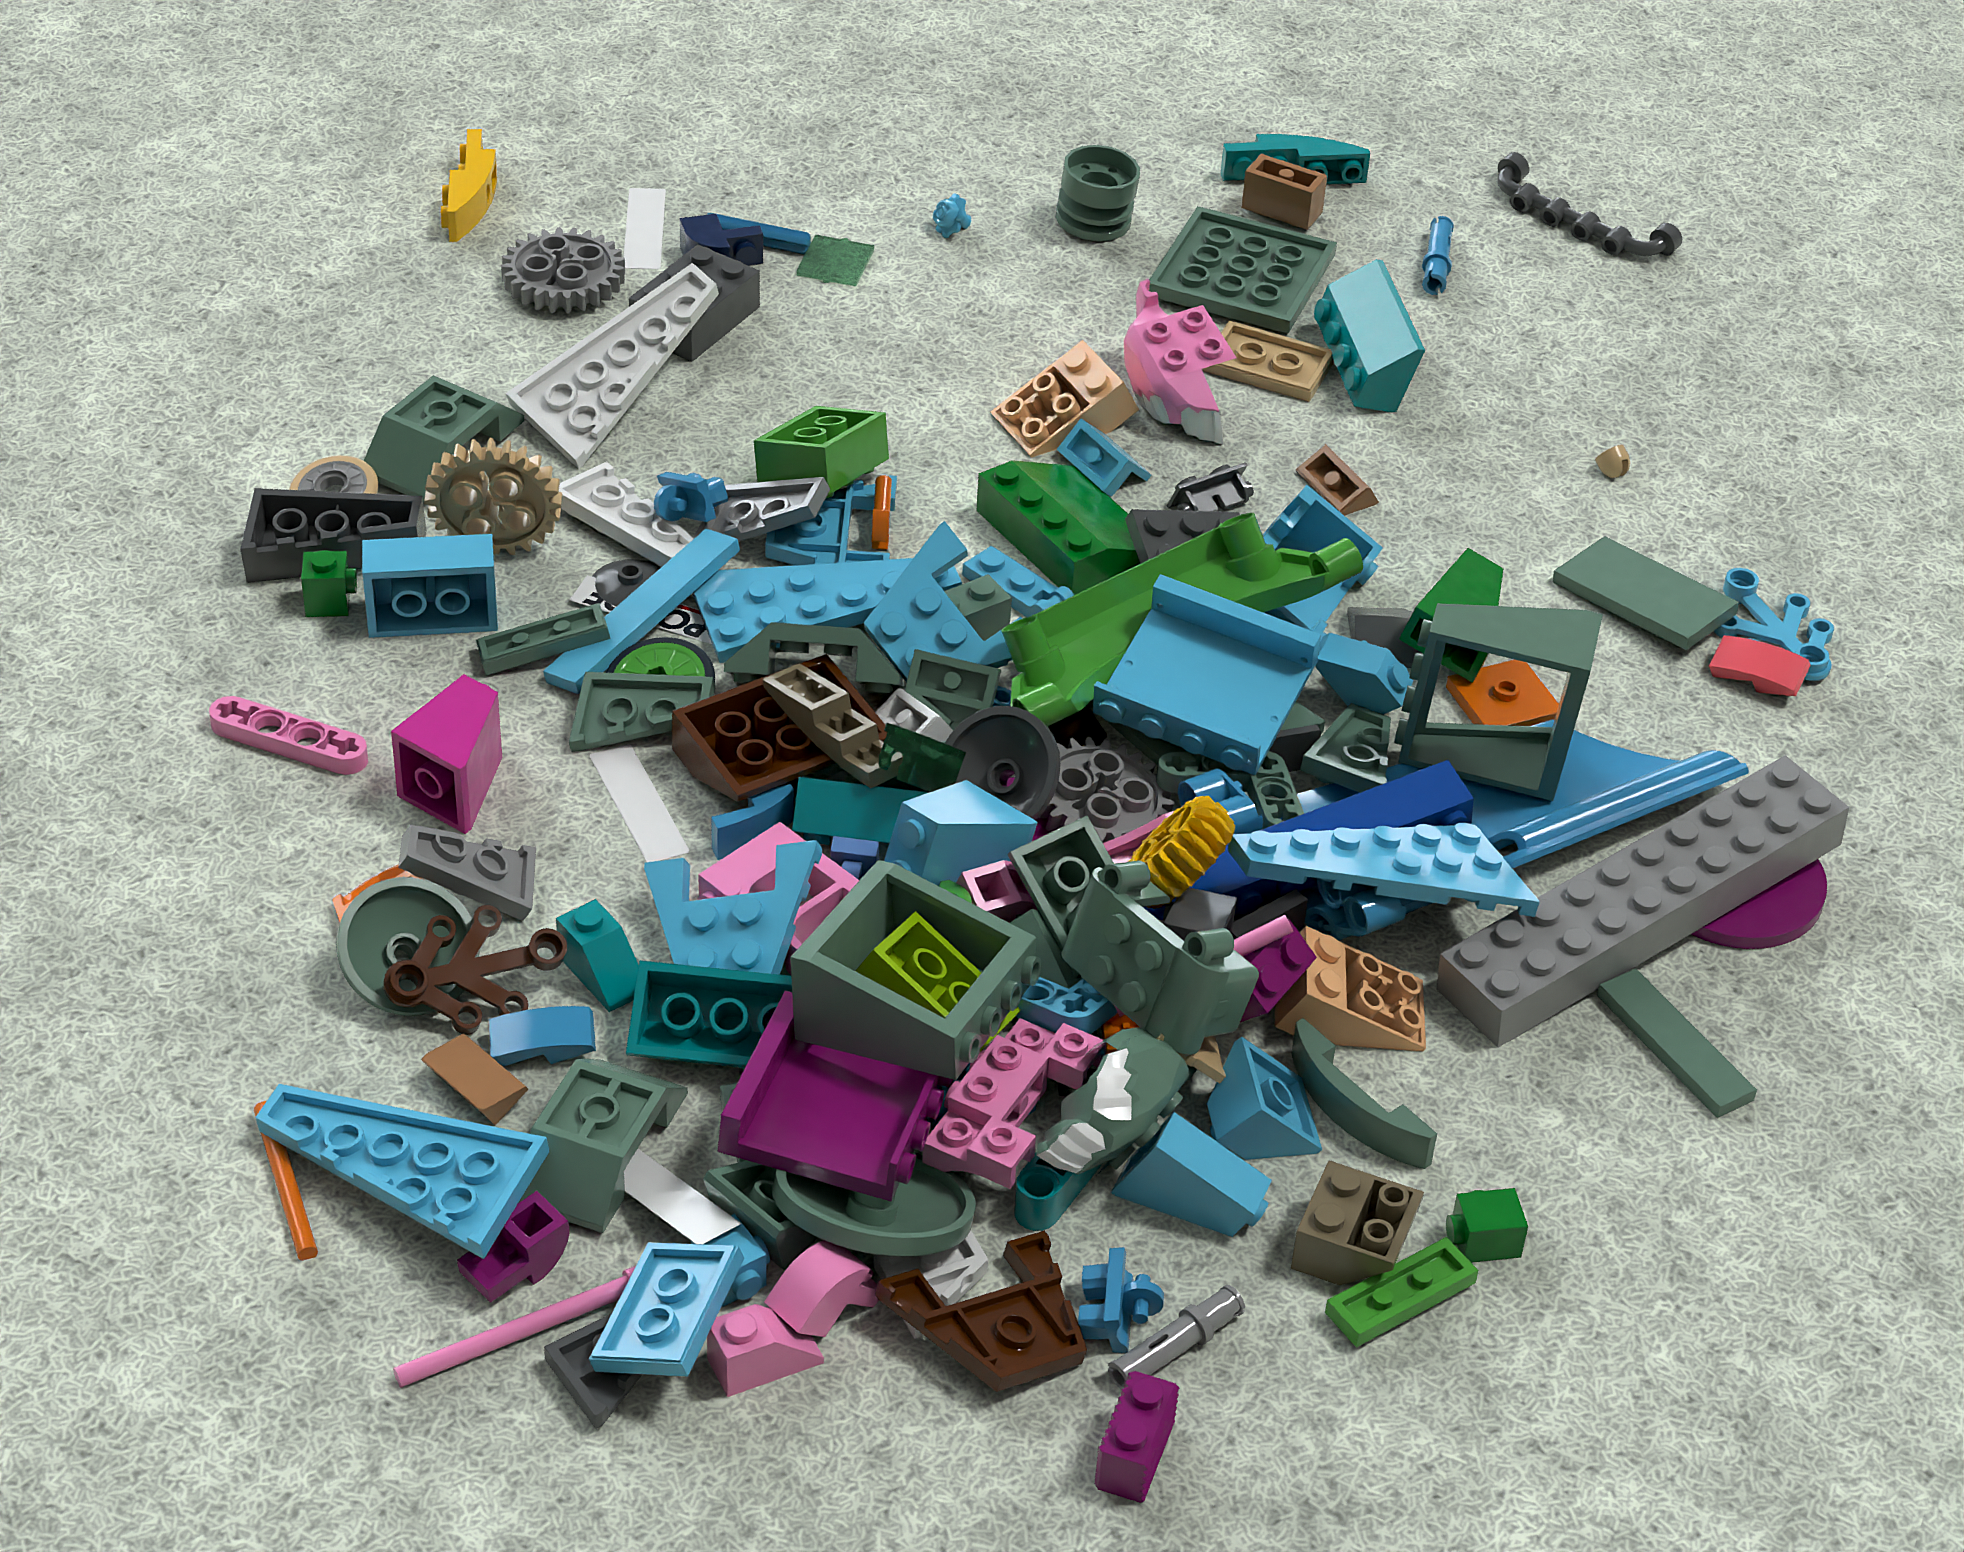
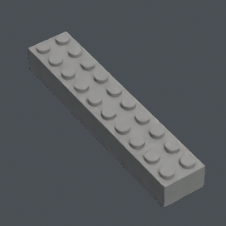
M1785 755L1539 896L1537 899L1540 903L1535 917L1519 915L1518 911L1515 910L1440 953L1436 990L1494 1045L1500 1047L1599 989V984L1628 972L1842 844L1849 806Z

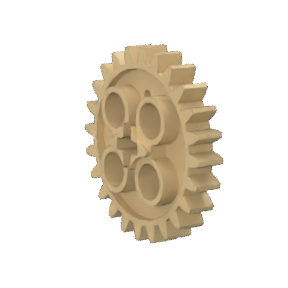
M493 438L488 439L487 447H481L475 439H472L470 450L467 451L460 444H456L454 456L443 452L441 463H433L431 475L427 476L424 504L429 505L428 518H436V530L447 529V536L492 534L494 554H499L500 548H506L510 555H515L516 546L520 545L526 551H531L532 540L542 544L544 543L545 532H554L555 521L560 519L563 494L559 492L560 480L552 478V466L540 467L542 458L540 454L530 459L527 458L526 446L521 447L515 452L511 450L510 440H507L502 448H498Z

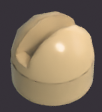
M1622 444L1602 452L1595 458L1600 471L1609 478L1625 475L1631 464L1629 454Z

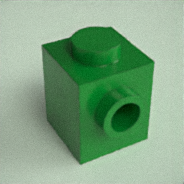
M321 550L304 552L301 583L305 617L349 616L350 594L357 593L356 568H348L347 551Z
M1515 1188L1488 1191L1474 1190L1456 1195L1453 1214L1447 1215L1446 1218L1447 1238L1454 1245H1457L1461 1253L1471 1263L1522 1257L1528 1224Z

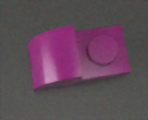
M535 1191L517 1204L484 1259L470 1251L457 1259L459 1272L490 1303L525 1278L534 1285L541 1281L561 1258L569 1239L568 1220L538 1191Z

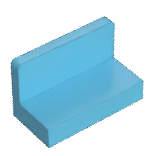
M1082 418L1057 448L1065 458L1109 496L1115 494L1131 472L1145 481H1148L1152 476L1105 433Z

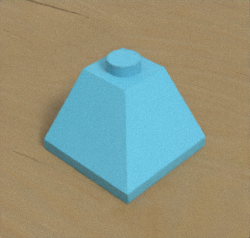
M1240 1037L1237 1039L1223 1066L1226 1077L1220 1084L1216 1082L1207 1103L1212 1122L1210 1132L1214 1140L1245 1160L1317 1154L1322 1151L1302 1077L1245 1038Z

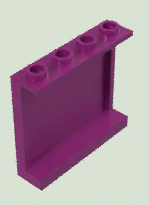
M785 991L721 1114L717 1152L891 1202L899 1183H909L916 1160V1155L913 1152L914 1150L923 1151L930 1129V1122H927L928 1118L937 1119L944 1097V1090H941L942 1086L950 1088L953 1079L795 1040L792 992Z

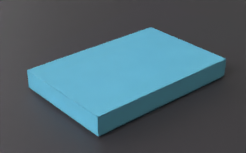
M648 1242L589 1358L594 1371L688 1377L742 1265L744 1256L740 1247L734 1245Z

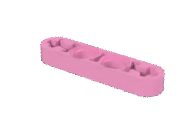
M236 696L219 698L209 708L211 728L215 734L338 774H355L362 771L368 763L366 741L356 733ZM265 726H277L280 728L273 733H261L258 731ZM305 738L319 740L313 745L304 746L298 744L300 740Z

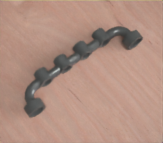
M1517 152L1509 153L1498 163L1499 174L1497 183L1502 192L1510 196V204L1513 209L1524 213L1531 207H1534L1541 211L1540 217L1543 223L1551 227H1555L1561 221H1564L1571 225L1572 235L1583 242L1592 235L1602 239L1601 246L1606 253L1616 256L1622 250L1639 256H1652L1659 253L1668 256L1682 244L1681 232L1671 223L1660 224L1651 232L1649 241H1640L1633 238L1630 231L1623 226L1611 228L1601 223L1600 218L1593 212L1588 211L1581 214L1571 209L1568 202L1561 197L1551 200L1541 195L1538 188L1531 183H1526L1523 186L1519 185L1518 183L1529 174L1530 167L1525 157Z

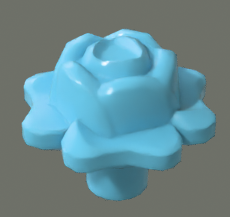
M956 193L950 198L938 202L933 212V219L937 224L936 231L942 233L944 238H949L952 233H958L961 228L967 229L971 224V216L965 212L966 200L960 198Z

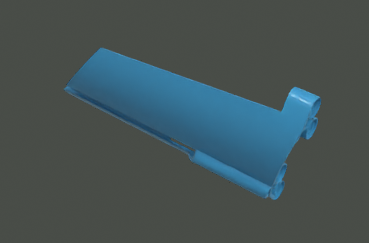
M1554 720L1532 725V727H1552ZM1574 730L1554 801L1465 779L1461 780L1474 798L1471 824H1475L1496 850L1514 843L1517 844L1518 851L1503 857L1513 869L1749 773V769L1746 763H1740L1735 757L1722 751H1704L1681 761L1614 746ZM1405 764L1387 767L1386 783L1422 769ZM1219 768L1179 783L1178 797L1181 806L1195 797L1209 796L1214 802H1219L1228 811L1227 814L1236 826L1234 834H1251L1254 831L1262 830V814L1258 816L1254 803L1242 791L1243 785L1238 780L1233 782ZM1332 783L1298 793L1297 796L1305 814L1360 792ZM1317 878L1316 886L1300 892L1308 899L1305 924L1323 934L1334 937L1338 941L1351 936H1364L1403 920L1406 914L1430 905L1432 902L1376 895L1374 891L1375 886L1352 883L1350 891L1333 889L1331 882Z

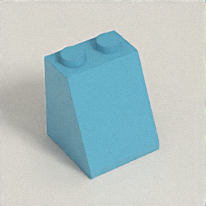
M965 780L902 802L884 861L897 864L937 886L940 885V881L944 880L957 882L962 872L1003 860L1011 861L1007 854L1032 842L1038 822Z

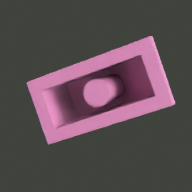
M758 1304L716 1317L707 1336V1359L727 1397L824 1363V1357L812 1335L798 1333L772 1309Z

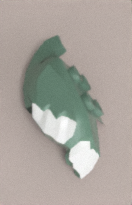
M1141 1027L1122 1029L1096 1044L1085 1054L1087 1055L1104 1042L1117 1049L1103 1056L1098 1069L1090 1076L1085 1085L1062 1100L1061 1121L1044 1132L1045 1140L1037 1145L1036 1155L1056 1168L1076 1174L1090 1170L1105 1162L1107 1163L1100 1172L1109 1164L1117 1170L1136 1149L1132 1145L1134 1142L1141 1148L1159 1130L1161 1126L1157 1123L1158 1115L1164 1119L1181 1102L1183 1096L1178 1090L1192 1077L1197 1069L1187 1065L1186 1061L1167 1042L1154 1038Z

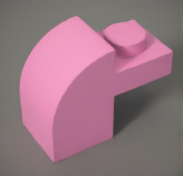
M823 1240L809 1247L788 1266L764 1303L798 1333L826 1337L848 1303L872 1308L877 1304L879 1300L875 1296L878 1284L871 1279L873 1271L847 1248Z

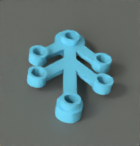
M1745 568L1729 570L1723 585L1724 594L1738 601L1739 604H1743L1761 624L1740 619L1735 615L1715 629V634L1721 638L1724 635L1737 637L1740 634L1752 637L1746 639H1759L1781 645L1783 649L1809 659L1811 666L1804 678L1805 680L1817 681L1826 678L1830 673L1832 664L1829 659V653L1824 646L1832 639L1834 625L1822 618L1811 620L1806 634L1809 641L1802 644L1796 635L1801 619L1808 615L1811 604L1809 598L1798 593L1789 594L1783 607L1785 616L1782 622L1756 594L1759 578L1753 571Z

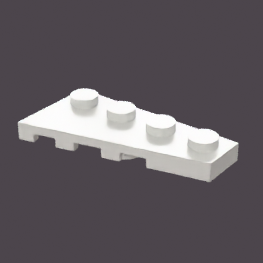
M607 461L560 483L559 492L563 494L561 509L592 526L598 532L623 544L627 549L647 558L660 568L694 539L676 522L661 519L655 512L654 503L649 498L641 500L634 494L635 486L626 478L619 480L615 477V468Z

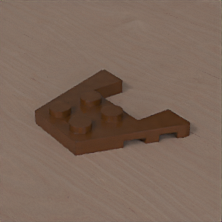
M1045 1230L1007 1241L1003 1257L1023 1283L946 1306L919 1269L878 1281L875 1296L879 1301L996 1392L1081 1365L1087 1352L1071 1301L1065 1300L1060 1285L1062 1274L1058 1263H1053L1049 1252L1051 1241Z

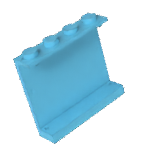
M1160 574L1153 585L1151 610L1107 685L1098 681L1094 685L1093 713L1102 716L1109 722L1120 723L1139 730L1148 737L1159 738L1180 746L1189 753L1201 754L1224 763L1231 769L1242 770L1256 775L1318 662L1321 634Z

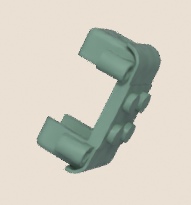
M1145 862L1108 864L1104 868L1098 867L1094 869L1061 953L1064 961L1143 1030H1146L1154 1038L1163 1034L1164 1042H1167L1178 1053L1196 1054L1201 1047L1204 1037L1234 1032L1239 1026L1259 977V971L1253 964L1234 950V939L1230 931L1225 928L1191 932L1183 941L1143 908L1144 906L1170 902V897L1150 881V870Z

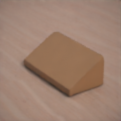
M1326 444L1295 469L1321 497L1344 516L1379 503L1371 488Z
M464 1033L428 1052L421 1058L439 1078L494 1125L528 1091V1088Z

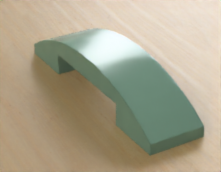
M1304 1018L1298 1020L1295 1024L1291 1051L1293 1063L1297 1074L1302 1077L1305 1089L1322 1111L1344 1131L1373 1150L1411 1166L1422 1169L1429 1167L1432 1164L1438 1133L1404 1104L1391 1112L1386 1111L1333 1065L1336 1046Z

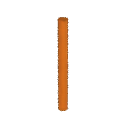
M266 1101L255 1105V1116H257ZM261 1133L297 1256L302 1261L315 1258L318 1254L317 1246L286 1146Z

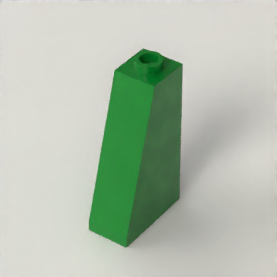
M1467 548L1415 607L1399 640L1424 654L1426 647L1417 645L1424 619L1433 621L1437 603L1499 606L1504 568ZM1446 643L1441 665L1473 683L1489 653Z

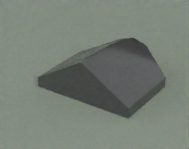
M1348 607L1347 615L1351 639L1365 640L1369 644L1389 649L1399 663L1403 664L1406 668H1412L1415 653H1421L1399 640L1413 613L1412 611L1404 608Z

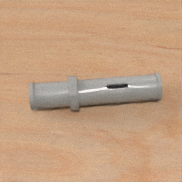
M1225 1285L1199 1305L1190 1304L1180 1310L1178 1319L1148 1337L1117 1360L1108 1363V1373L1112 1381L1120 1389H1123L1128 1373L1137 1371L1151 1375L1195 1344L1202 1346L1212 1340L1214 1331L1245 1312V1303L1240 1293L1234 1287Z

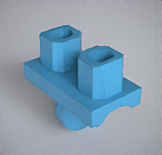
M665 472L657 475L658 482L663 487L655 495L654 509L661 519L678 521L683 517L708 522L716 518L714 507L728 502L722 478L712 477L706 480L697 473L682 475Z
M1125 1247L1109 1248L1108 1263L1083 1266L1082 1288L1085 1299H1105L1103 1304L1079 1306L1078 1323L1083 1339H1109L1112 1352L1127 1353L1129 1351L1131 1315H1133L1134 1322L1143 1324L1148 1321V1316L1159 1313L1164 1305V1292L1158 1285L1151 1282L1150 1276L1139 1274L1134 1281L1133 1275L1125 1269Z

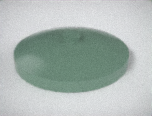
M913 1152L916 1155V1160L908 1184L899 1183L891 1202L776 1169L772 1188L773 1198L778 1208L789 1220L803 1230L830 1243L878 1255L920 1256L948 1250L961 1243L968 1236L976 1209L974 1194L965 1181L953 1171L943 1172L923 1163V1155Z

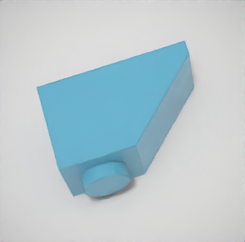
M1328 633L1321 639L1318 662L1315 667L1347 706L1353 703L1383 715L1402 707L1407 686H1411L1414 680L1409 679L1410 675L1407 668L1399 663L1389 649L1333 633Z

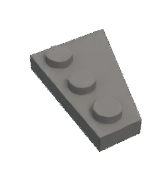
M824 477L725 485L728 502L714 507L716 518L708 522L702 521L693 538L698 536L704 529H709L742 541L815 518L830 491V487Z
M412 824L402 835L398 868L408 871L416 877L424 878L450 889L458 895L466 896L485 905H492L500 913H506L522 921L532 910L536 847L522 845L518 851L503 848L501 841L488 838L482 844L467 842L460 833Z

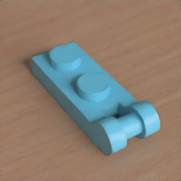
M993 546L988 547L963 563L962 576L972 581L989 574L1012 597L1011 607L1026 617H1030L1074 596L1068 587L1060 586L1057 588Z

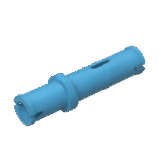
M1438 216V223L1436 218L1431 221L1428 252L1422 262V269L1425 272L1422 286L1425 292L1430 295H1438V288L1441 293L1444 292L1447 285L1446 278L1451 272L1452 261L1449 258L1454 225L1452 220L1446 216Z

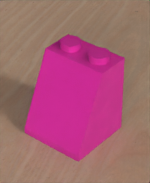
M463 674L391 731L397 796L466 834L473 827L502 760L498 692L488 685L482 684Z

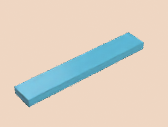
M704 529L604 617L611 639L564 652L543 671L546 683L579 694L585 672H604L608 669L611 662L622 651L636 644L740 551L738 539Z

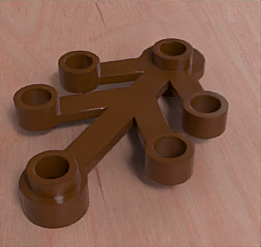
M483 905L474 912L472 926L449 964L429 968L439 949L450 945L456 933L454 921L448 916L438 915L429 921L426 936L412 959L398 961L390 966L384 977L383 988L386 996L394 1004L401 1007H415L423 1003L452 1019L453 1028L457 1032L468 1035L476 1032L482 1020L480 1007L472 1002L461 1003L437 987L454 984L498 1008L499 1016L511 1013L505 1007V1004L510 1001L518 1003L521 1006V1011L528 1010L529 1004L524 994L518 991L509 992L484 978V976L532 965L543 971L556 969L564 960L567 942L560 932L545 928L538 930L532 935L528 946L476 957L486 939L498 932L502 922V915L496 907ZM485 915L490 916L495 921V924L490 927L483 926L478 918ZM436 926H443L447 928L449 935L438 937L433 933L432 929ZM548 948L552 951L554 957L544 959L538 955L537 950ZM405 979L411 980L416 985V988L412 991H405L400 988L399 982ZM468 1012L475 1017L476 1021L472 1024H465L460 1021L458 1015Z

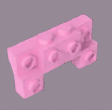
M1019 1018L1005 1038L996 1035L986 1050H982L978 1054L977 1059L970 1064L969 1071L961 1082L954 1081L944 1101V1107L948 1111L928 1135L923 1149L922 1162L943 1172L964 1171L973 1173L1011 1189L1015 1183L1016 1166L1021 1159L1030 1162L1035 1156L1036 1135L1018 1127L1046 1092L1047 1077L1077 1090L1087 1083L1089 1068L1092 1065L1099 1067L1106 1053V1042L1085 1055L1096 1044L1102 1042L1103 1039L1065 1023L1054 1033Z

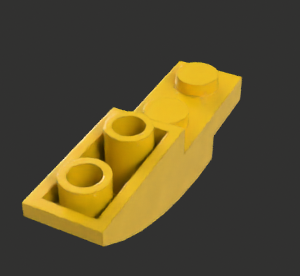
M467 129L466 144H460V164H458V170H450L449 185H442L441 227L449 229V242L459 241L480 222L491 205L496 191V149H483L482 129Z

